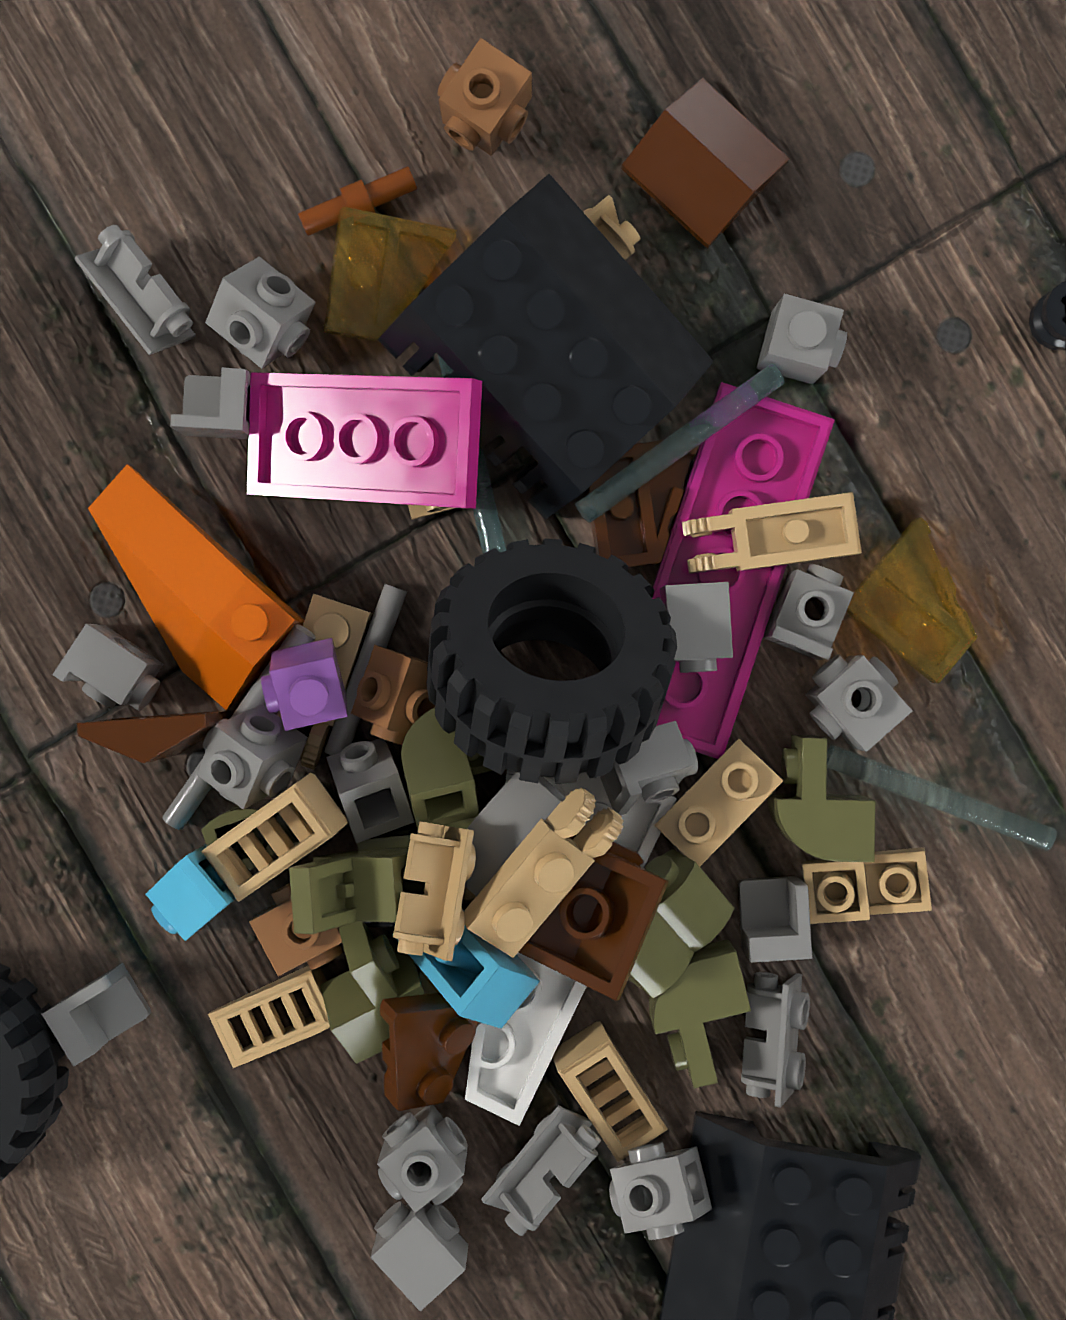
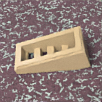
M309 773L201 852L237 901L240 902L332 838L347 824V818L317 776ZM277 812L280 814L299 840L298 844L294 845L273 816ZM257 827L278 856L277 859H272L253 833V829ZM238 842L259 872L252 875L231 845Z
M306 966L210 1011L208 1016L233 1068L330 1028L320 986L327 982L321 967L310 970L309 966ZM296 990H302L313 1013L312 1016L304 1018L292 993ZM281 998L292 1022V1025L284 1028L272 1003V1000ZM260 1006L273 1033L265 1038L251 1009ZM237 1015H240L252 1040V1044L244 1048L229 1020Z
M600 1021L591 1024L557 1047L552 1058L558 1073L617 1162L629 1155L628 1150L643 1146L668 1130ZM613 1069L616 1071L617 1074L590 1091L587 1089V1086ZM629 1091L630 1094L603 1112L600 1110V1107L623 1092ZM638 1109L642 1111V1116L616 1133L614 1132L612 1126Z

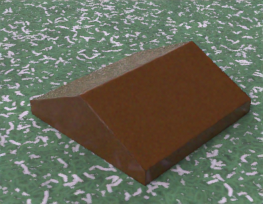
M702 78L663 111L623 162L621 169L708 249L780 172L790 158Z
M233 710L77 723V735L141 763H148L176 756L204 740L209 730L218 721L231 718Z
M607 851L604 855L593 858L595 860L518 953L618 1001L669 881L619 855Z

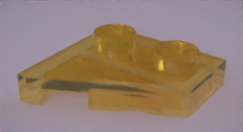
M342 207L339 210L324 333L379 342L378 338L410 305L412 300L417 297L437 263L455 241L457 230Z
M919 517L910 523L856 588L846 612L931 683L939 684L977 639V634L967 611L962 609L956 600V586L948 568H942L928 536V534L932 533L928 523Z

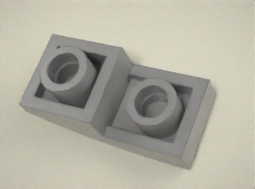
M516 772L468 826L467 829L474 830L472 844L476 851V861L471 877L465 882V887L475 896L480 893L540 819L546 820L557 805L565 800V796L544 777H539L538 783L519 780L520 773Z

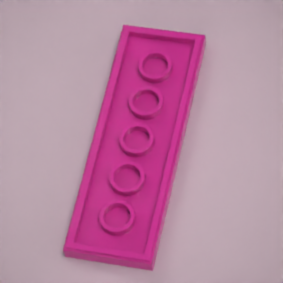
M723 382L718 386L670 531L664 555L652 585L654 589L652 599L660 597V588L665 585L729 582L733 657L716 658L717 671L680 673L679 661H675V668L656 725L676 721L683 739L691 742L695 752L719 759L725 753L787 565L737 571L736 567L689 574L687 560L693 559L696 555L707 553L718 555L734 552L731 530L712 533L710 536L693 538L692 536L683 535L682 522L729 514L731 509L809 498L835 419Z

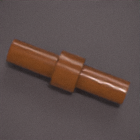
M407 166L365 185L362 179L339 188L341 195L299 212L298 215L307 235L310 236L350 218L356 223L376 214L375 207L417 190V186Z

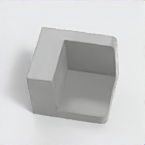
M222 367L221 377L186 376L184 379L182 414H171L170 427L184 436L249 440L251 373L247 369Z
M797 876L741 879L738 882L741 948L749 961L752 963L812 959L807 884Z
M121 963L60 1000L42 1013V1016L74 1067L94 1055L108 1041L146 1019L151 1014V1008L125 965Z

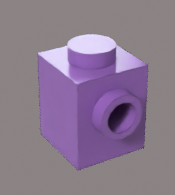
M332 638L272 651L270 675L262 676L261 684L268 712L280 711L285 731L348 717L346 692Z

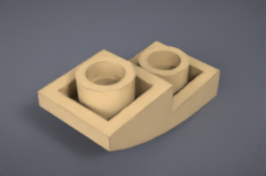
M924 847L875 852V862H835L819 859L802 863L804 882L808 886L810 924L870 920V915L932 911Z

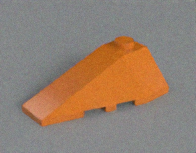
M127 464L88 507V510L181 671L227 711L260 676L271 660L272 651L280 647L295 624L303 626L304 619L139 472Z

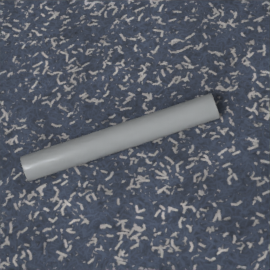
M384 584L345 691L348 717L335 720L324 749L326 754L334 755L340 753L353 742L361 720L360 717L351 714L359 682L364 676L374 644L387 648L407 594L406 591Z

